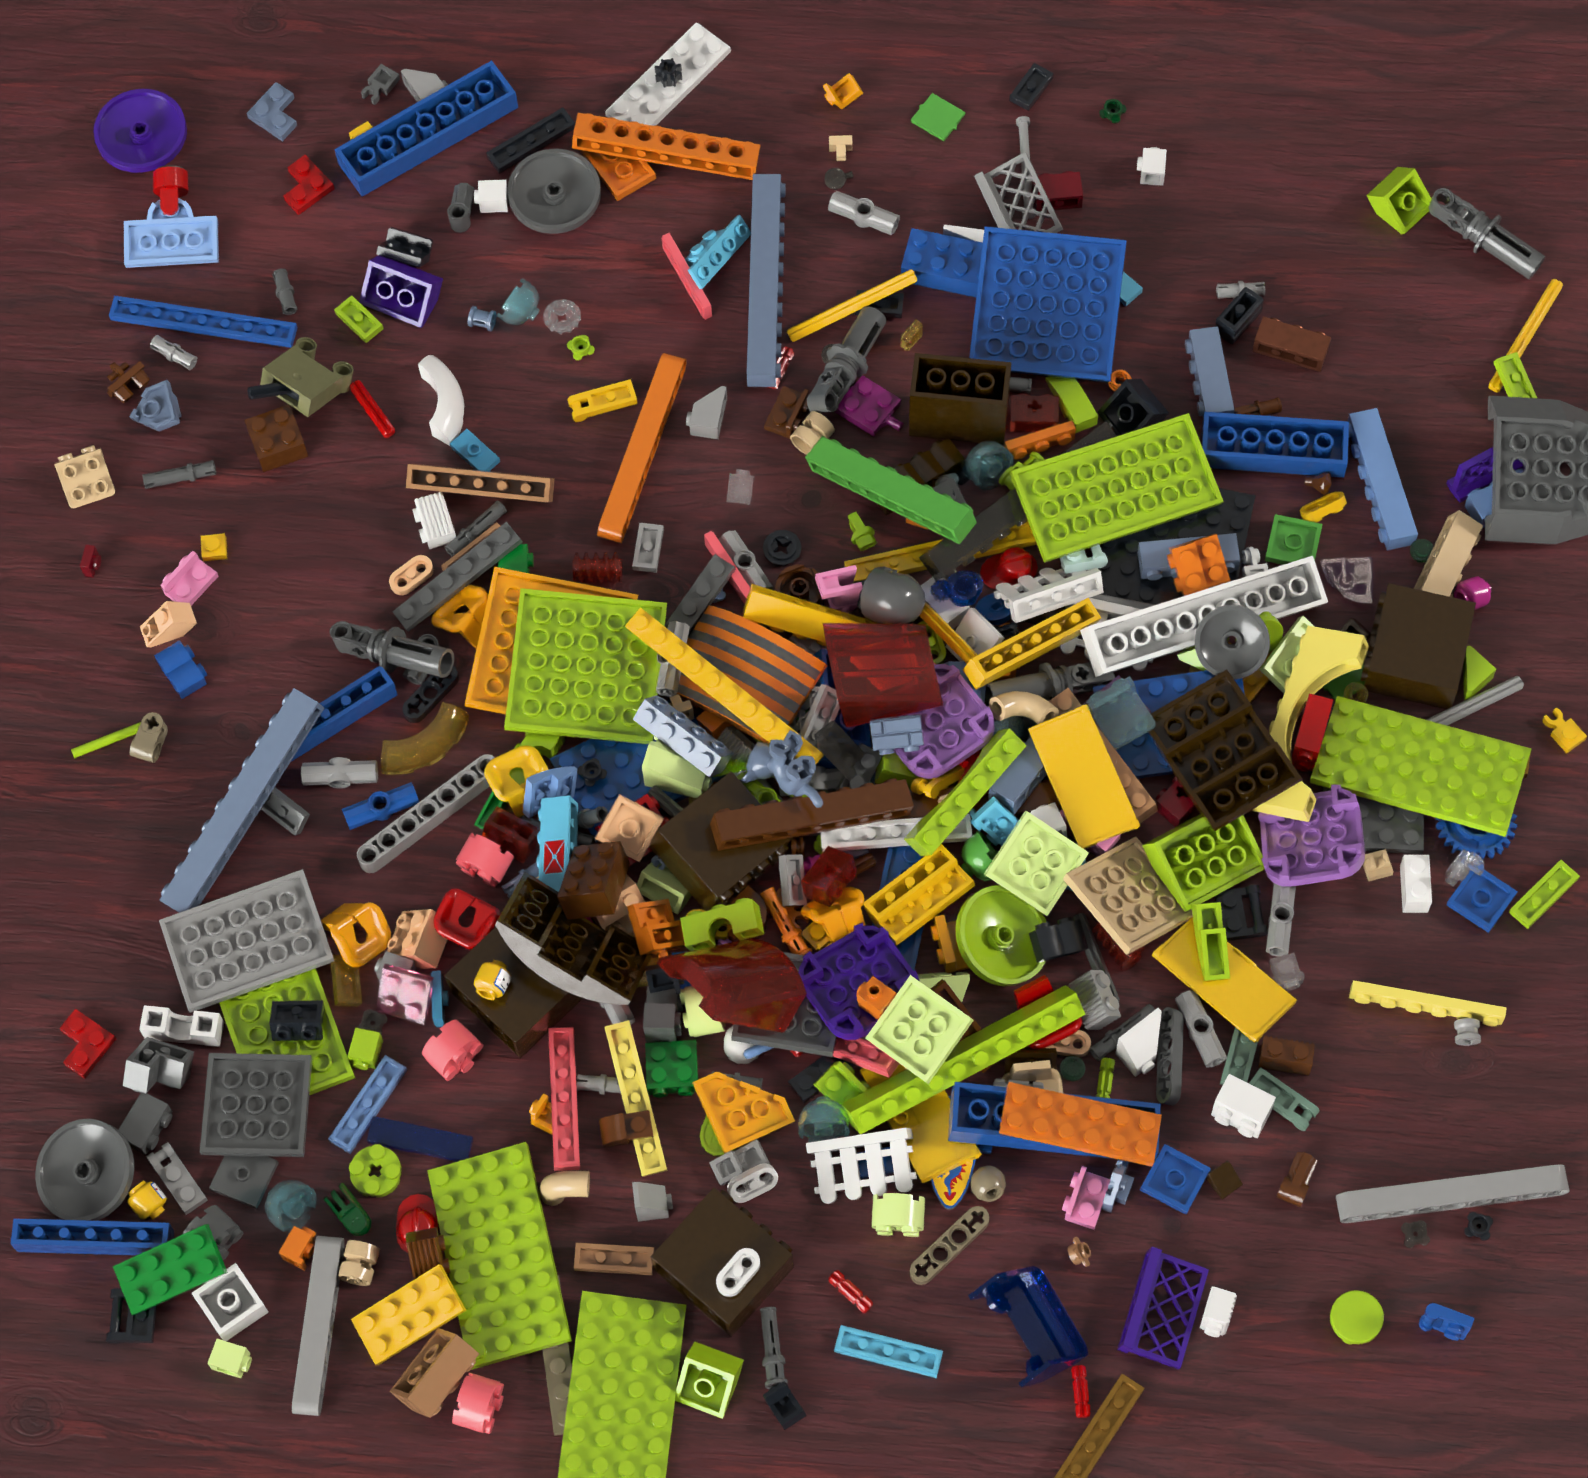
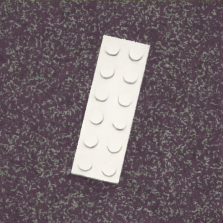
M696 22L605 111L606 117L629 122L635 121L652 126L657 125L731 52V47ZM673 58L676 64H681L682 80H677L675 87L666 86L664 88L661 81L656 82L654 67L660 65L661 59Z

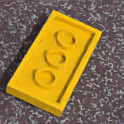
M438 1264L351 1320L375 1365H380L462 1314L466 1309L444 1268Z

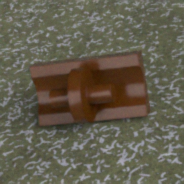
M141 361L126 373L124 371L130 367L126 362L120 366L115 362L110 365L113 372L107 376L108 379L112 382L117 377L119 378L107 388V394L111 398L115 396L120 402L125 404L133 396V393L127 387L130 382L133 381L140 390L150 382L149 377L144 372L145 366Z

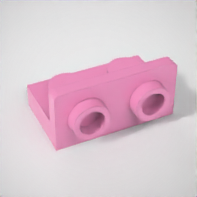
M192 551L180 560L179 566L172 573L170 572L164 577L161 587L164 594L172 601L190 603L192 606L219 576L215 570L199 559L196 552Z
M1082 1166L1080 1173L1074 1172L1070 1187H1073L1074 1190L1071 1197L1066 1196L1062 1210L1066 1211V1221L1094 1230L1106 1191H1108L1110 1179L1087 1172V1167Z

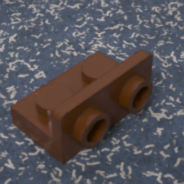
M783 386L764 424V429L790 439L792 433L801 426L803 413L809 411L807 406L809 390L804 389L800 393Z

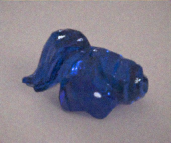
M958 571L952 574L948 580H937L931 586L930 592L936 601L944 602L949 599L955 606H970L976 603L978 596L982 592L984 586L983 578L976 572Z

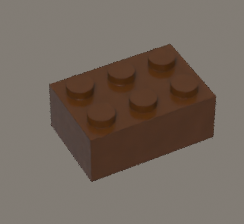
M621 841L580 845L573 848L557 896L567 920L615 914L630 866Z

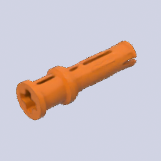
M771 887L763 891L760 895L783 935L781 937L782 943H786L792 954L805 956L809 951L812 953V948H808L801 935L803 933L802 930L795 927L786 908L782 905V901L777 895L775 888ZM773 903L776 904V906H777V908L779 909V911H780V913H781V915H782L784 921H782V919L780 918V916H779V914H778L776 908L774 907ZM794 941L797 942V944H798V946H799V948H800V951L797 949V947H796Z

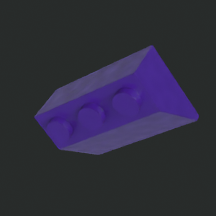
M378 255L369 260L359 303L422 328L438 301L443 278Z

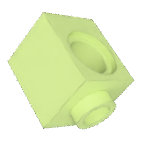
M216 1339L207 1364L212 1370L242 1378L243 1373L248 1372L252 1357H250V1352L246 1347Z

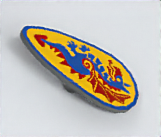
M976 1159L931 1180L933 1190L945 1209L952 1210L962 1201L969 1187Z

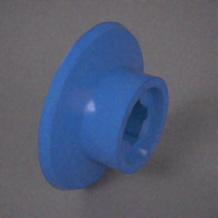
M994 593L984 596L975 606V609L992 625L1004 624L1011 618L1010 608L1007 609L1002 598L996 599Z

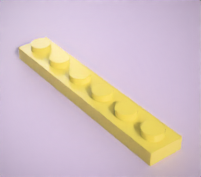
M1354 980L1349 994V998L1355 999L1356 1002L1361 1004L1373 1002L1379 1003L1385 1008L1402 1007L1412 1013L1424 1011L1430 1012L1436 1017L1453 1016L1457 1017L1458 1020L1473 1018L1481 1021L1486 1026L1502 1025L1507 1008Z
M630 1021L605 1026L626 1114L650 1111L654 1137L633 1140L642 1177L667 1171Z

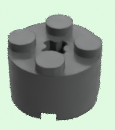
M213 1205L204 1210L207 1214L200 1219L196 1216L186 1227L182 1235L200 1226L209 1224L221 1257L225 1260L229 1255L228 1249L232 1244L240 1240L243 1236V1231L221 1208Z

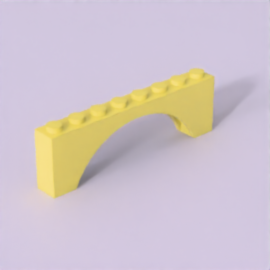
M1308 626L1306 633L1301 636L1298 656L1296 655L1293 658L1292 673L1285 681V693L1283 698L1278 701L1277 715L1269 728L1270 735L1275 742L1277 741L1291 763L1293 730L1301 711L1307 703L1309 693L1315 694L1333 679L1348 672L1362 669L1369 649L1364 635ZM1301 781L1254 808L1252 811L1309 822L1316 798L1312 790Z

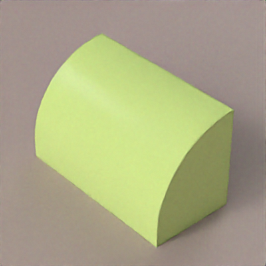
M651 862L641 872L637 883L641 895L652 901L669 899L672 912L679 914L692 895L667 867L660 870L658 867L661 863L655 867Z

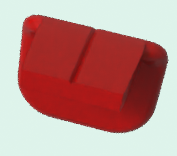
M454 888L449 890L443 897L434 915L433 924L440 936L472 950L495 928L501 913L497 907L463 890ZM470 907L476 910L474 920L471 926L465 928L459 924V918Z
M1045 975L1013 991L1017 1010L1054 991ZM1078 1018L1028 1046L1033 1049H1043L1071 1036L1080 1029L1082 1018Z

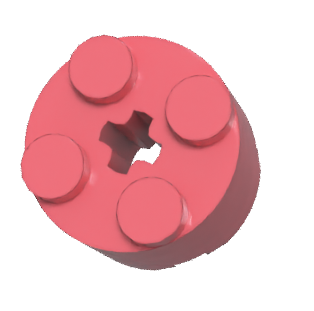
M471 833L456 858V864L467 875L474 877L477 874L483 878L482 881L485 884L495 888L497 884H500L515 857L509 851H506L505 854L501 853L500 845L481 835Z
M452 1020L440 1028L442 1033L437 1038L433 1035L422 1051L426 1061L447 1081L451 1080L460 1071L463 1073L468 1072L474 1065L473 1058L484 1046L458 1020Z
M469 1372V1376L465 1377L456 1402H459L458 1409L460 1410H454L452 1423L474 1431L490 1434L495 1419L492 1418L494 1411H499L504 1396L501 1394L504 1384Z

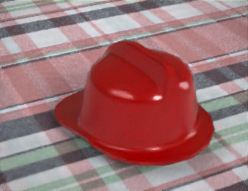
M1010 547L1003 553L994 555L983 563L980 570L981 580L986 586L995 590L996 585L1000 583H1009L1011 586L1018 584V578L1021 576L1030 575L1033 578L1035 577L1038 569L1037 561L1033 555L1024 549Z
M410 1195L402 1201L398 1208L397 1242L402 1250L408 1253L406 1233L435 1227L438 1230L434 1200L427 1195Z

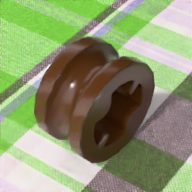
M803 836L791 838L792 855H803L805 857Z

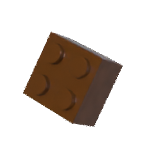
M289 404L244 420L263 472L308 457L304 441Z

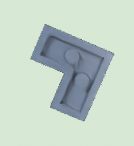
M277 82L246 113L248 119L281 141H284L297 127L296 120L282 112L294 100V94Z

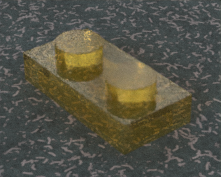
M334 954L331 971L335 1006L358 1007L362 1004L359 967L349 966L341 955Z

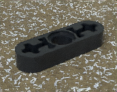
M455 666L451 670V679L445 678L443 680L442 677L430 675L408 698L402 708L404 717L408 722H421L458 683L459 676ZM429 688H434L438 691L437 695L431 699L426 698L424 692ZM411 707L413 709H416L418 707L419 713L416 714L413 712L411 714L409 709Z

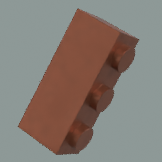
M1263 316L1254 340L1253 352L1321 372L1331 337L1319 331L1313 332L1299 325H1290L1276 318Z

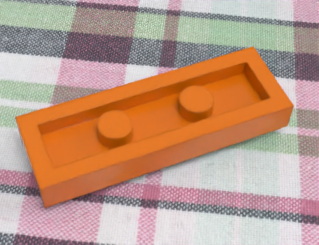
M1073 420L1005 441L1004 453L1007 461L1022 459L1032 451L1044 452L1052 446L1070 443L1075 439L1076 428Z

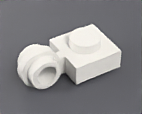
M1247 547L1246 550H1242V562L1244 565H1248L1242 568L1243 577L1268 570L1267 563L1257 564L1260 562V553L1257 548Z

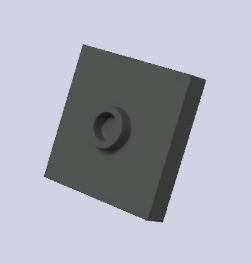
M224 1156L209 1189L257 1209L279 1162L268 1156Z

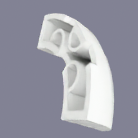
M428 355L421 360L418 366L421 378L427 381L438 395L437 408L429 424L432 436L450 446V443L459 436L463 426L464 399L458 381L452 372L438 358Z

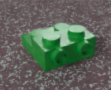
M696 1040L645 1043L648 1095H653L656 1098L666 1097L672 1093H678L680 1096L693 1095L696 1090L692 1083L698 1080Z

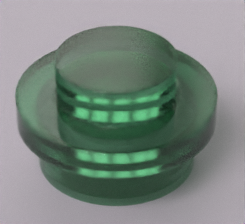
M1417 539L1411 544L1410 554L1417 562H1427L1434 546L1429 540Z
M1068 1056L1062 1060L1060 1073L1064 1079L1072 1082L1078 1081L1085 1074V1064L1079 1057Z

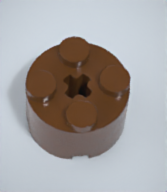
M797 564L785 568L779 574L775 583V591L820 605L824 603L815 580V576L818 574L815 569Z

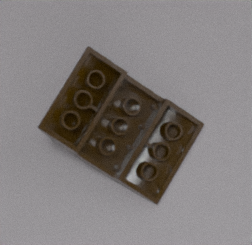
M1227 669L1141 719L1176 779L1214 831L1302 781L1300 774L1277 741L1275 742L1254 712L1251 703Z
M524 872L495 924L508 947L537 975L564 991L600 1003L628 1005L645 972V966H648L653 954L640 955L636 939L612 924L606 931L586 918L567 920L557 898L559 892Z

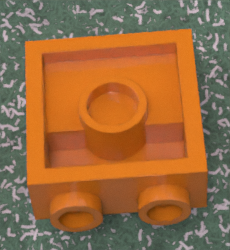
M1216 533L1169 547L1168 563L1171 569L1175 568L1177 577L1173 578L1177 592H1182V595L1193 594L1230 581Z

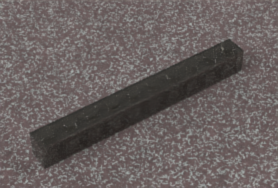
M1104 422L1059 455L1117 436L1109 424ZM1015 487L974 516L977 523L960 544L944 538L919 557L935 581L944 578L945 581L957 573L956 568L962 564L965 567L976 559L973 556L979 551L983 554L994 546L992 541L997 537L999 540H1002L1012 533L1010 530L1012 526L1016 524L1019 527L1028 521Z

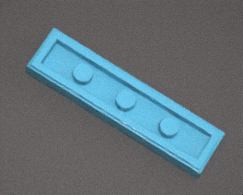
M843 1325L840 1326L834 1349L836 1353L937 1378L943 1355L942 1350Z

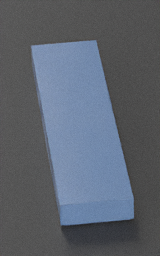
M385 1055L329 1136V1142L351 1154L406 1073L407 1068Z

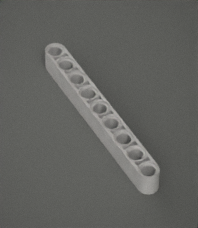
M1549 1165L1348 1191L1337 1194L1336 1201L1340 1222L1353 1223L1554 1197L1567 1194L1570 1190L1564 1165Z

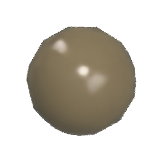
M990 1165L979 1167L971 1177L970 1186L972 1193L978 1199L985 1202L999 1199L1006 1187L1005 1175L999 1168Z

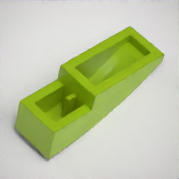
M1053 376L1045 378L1064 417L1068 418L1069 421L1073 420L1076 428L1075 433L1097 425L1098 415L1075 378Z
M1221 902L1191 904L1198 956L1204 981L1230 979L1226 928H1223Z

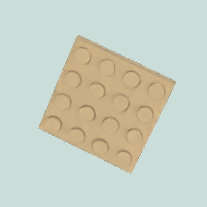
M1137 837L1066 873L1063 878L1126 955L1182 925L1193 917L1192 909L1184 912L1152 868L1142 847L1143 844Z

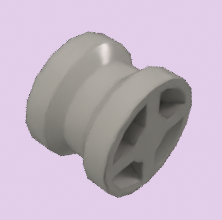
M1473 1018L1454 1021V1028L1457 1030L1455 1043L1463 1046L1480 1043L1481 1036L1478 1034L1480 1021Z

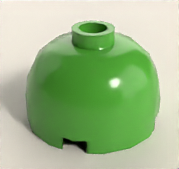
M980 831L974 833L965 841L961 852L964 863L961 866L970 877L975 875L979 880L990 881L992 879L984 875L998 851H995L991 846L990 840Z

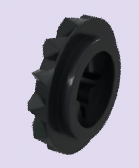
M777 530L769 534L764 540L763 552L765 558L771 561L773 565L778 564L784 567L786 564H793L798 557L800 558L801 542L793 532ZM777 542H778L779 545H781L782 547L788 546V547L786 548L787 555H786L785 553H783L782 551L777 552V551H778Z

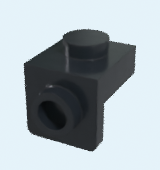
M675 961L645 966L650 993L675 989L676 994H681L680 985L684 984L682 969H676Z
M785 1381L771 1387L768 1392L763 1394L766 1403L784 1430L807 1416Z

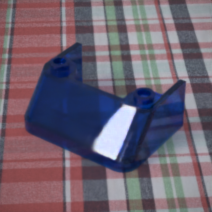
M1031 1266L997 1273L968 1295L970 1300L985 1297L987 1305L992 1311L1000 1314L1007 1313L1032 1357L1026 1361L1028 1376L1019 1382L1020 1387L1044 1382L1080 1362L1088 1355V1348L1047 1277L1038 1267Z

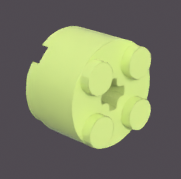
M715 981L680 989V1000L686 1009V1012L683 1013L685 1028H688L690 1037H699L725 1031L722 1000H719V997L715 995V993H719Z
M883 1193V1199H879L877 1194L873 1195L872 1228L876 1229L877 1235L892 1236L893 1231H902L903 1236L919 1237V1231L924 1230L925 1198L919 1196V1201L913 1200V1195Z

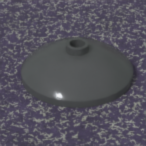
M1225 605L1212 610L1202 619L1196 630L1195 650L1197 657L1204 668L1215 676L1227 669L1233 679L1247 677L1262 666L1269 652L1270 638L1264 621L1254 611L1240 605ZM1235 636L1237 641L1234 644H1229L1227 638Z

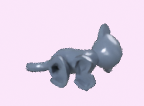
M790 730L784 740L776 739L771 740L770 743L757 742L748 757L747 773L740 780L742 783L775 776L779 787L784 793L795 797L806 795L816 808H820L823 805V800L818 792L808 785L816 770L814 758L811 756H800L794 759L803 744L801 735Z

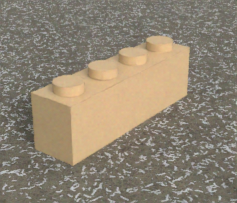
M1460 510L1448 516L1414 589L1453 597L1451 592L1462 578L1461 571L1472 557L1470 552L1481 538L1479 533L1483 525Z

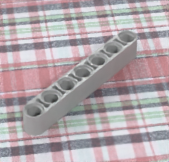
M489 754L480 756L364 843L357 851V859L362 870L367 873L377 872L490 787L482 770L495 757ZM467 781L474 782V784L470 787L463 786V784ZM446 796H454V799L450 802L443 801ZM432 810L435 812L430 817L423 816L426 811ZM408 825L415 826L410 832L404 831V828ZM388 840L395 841L390 847L384 846V843ZM368 855L375 856V858L370 862L364 861L365 857Z
M316 1237L292 1399V1414L320 1416L340 1284L338 1273L344 1255V1238Z

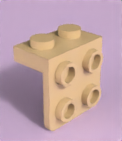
M92 445L81 449L82 454L72 456V453L59 456V461L54 464L71 508H77L110 497L115 493L101 447L96 449Z

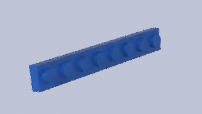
M115 295L109 313V318L112 321L289 348L293 347L298 328L297 324L293 322Z

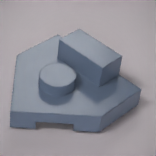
M165 380L145 388L139 405L136 409H133L129 416L133 421L158 432L180 424L179 418L182 416L177 397L172 392L170 382Z
M1118 1159L1117 1166L1112 1172L1108 1192L1106 1191L1102 1208L1106 1212H1112L1115 1201L1126 1204L1134 1182V1177L1125 1175L1128 1161Z

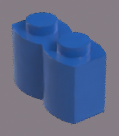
M179 640L154 655L160 668L181 699L207 684L204 678L207 676V673L201 663L196 665L192 660L195 655L188 644L183 646Z

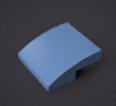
M575 766L559 767L526 778L523 814L528 818L538 814V810L541 807V798L569 795L573 798L578 769Z

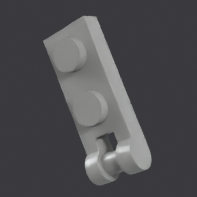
M168 1142L162 1145V1149L155 1154L152 1152L146 1156L186 1215L208 1201ZM169 1157L172 1162L163 1168L160 1162Z

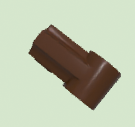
M1297 1152L1290 1171L1284 1177L1276 1197L1301 1208L1309 1189L1308 1183L1318 1160L1305 1152Z

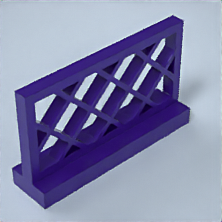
M1493 447L1460 464L1456 476L1447 480V487L1459 503L1465 501L1468 494L1474 489H1483L1493 482ZM1515 460L1513 462L1514 471L1523 469L1521 461Z
M1151 1247L1146 1251L1117 1350L1124 1353L1131 1352L1179 1370L1183 1362L1209 1269L1164 1254L1161 1249ZM1162 1261L1171 1263L1177 1274L1165 1279L1160 1269ZM1190 1270L1201 1274L1198 1284L1191 1288L1183 1275ZM1158 1276H1159V1278H1160L1161 1281L1158 1282V1283H1156V1282H1157V1278H1158ZM1179 1276L1185 1291L1174 1296L1167 1282ZM1163 1284L1170 1298L1158 1303L1153 1292L1156 1287ZM1196 1289L1195 1296L1192 1292V1290ZM1188 1293L1192 1306L1191 1309L1183 1312L1176 1298ZM1152 1301L1154 1306L1149 1308L1150 1302ZM1172 1301L1179 1315L1167 1320L1160 1306ZM1156 1309L1163 1323L1151 1328L1146 1316L1148 1312ZM1189 1313V1317L1187 1320L1185 1315ZM1181 1318L1185 1331L1176 1337L1169 1323ZM1143 1326H1145L1147 1331L1142 1333ZM1165 1326L1171 1340L1160 1345L1153 1331ZM1149 1334L1155 1345V1348L1149 1351L1138 1348L1140 1337ZM1174 1343L1178 1351L1176 1361L1166 1358L1162 1347ZM1157 1350L1158 1353H1159V1355H1157V1354H1155V1353H1152V1352H1154V1351Z

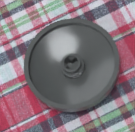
M547 149L531 154L516 166L508 182L509 204L516 218L528 228L547 234L565 233L586 223L595 213L601 197L600 181L593 165L583 156L565 149Z
M80 1119L69 1122L56 1130L41 1149L35 1171L38 1194L48 1210L64 1220L98 1221L116 1210L127 1196L134 1176V1158L127 1139L112 1125L95 1119Z

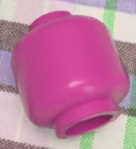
M1479 576L1471 577L1457 584L1454 598L1475 602V610L1489 603L1491 587Z

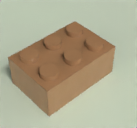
M438 1328L389 1392L412 1411L431 1418L432 1415H436L441 1410L443 1401L448 1394L453 1393L460 1384L459 1380L464 1373L473 1368L479 1353L457 1334Z

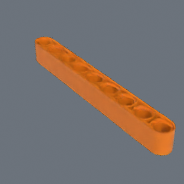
M666 353L661 355L600 520L597 532L598 537L622 543L681 384L687 364L685 358Z

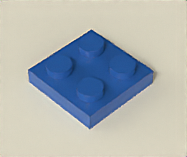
M1474 864L1446 905L1489 933L1518 891L1477 864Z
M1164 1144L1140 1191L1187 1215L1211 1168Z

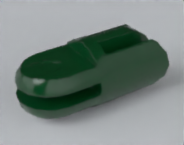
M340 1183L338 1187L350 1201V1204L336 1189L332 1190L330 1194L341 1207V1211L328 1196L324 1197L323 1200L351 1234L363 1236L371 1229V1219L346 1185Z

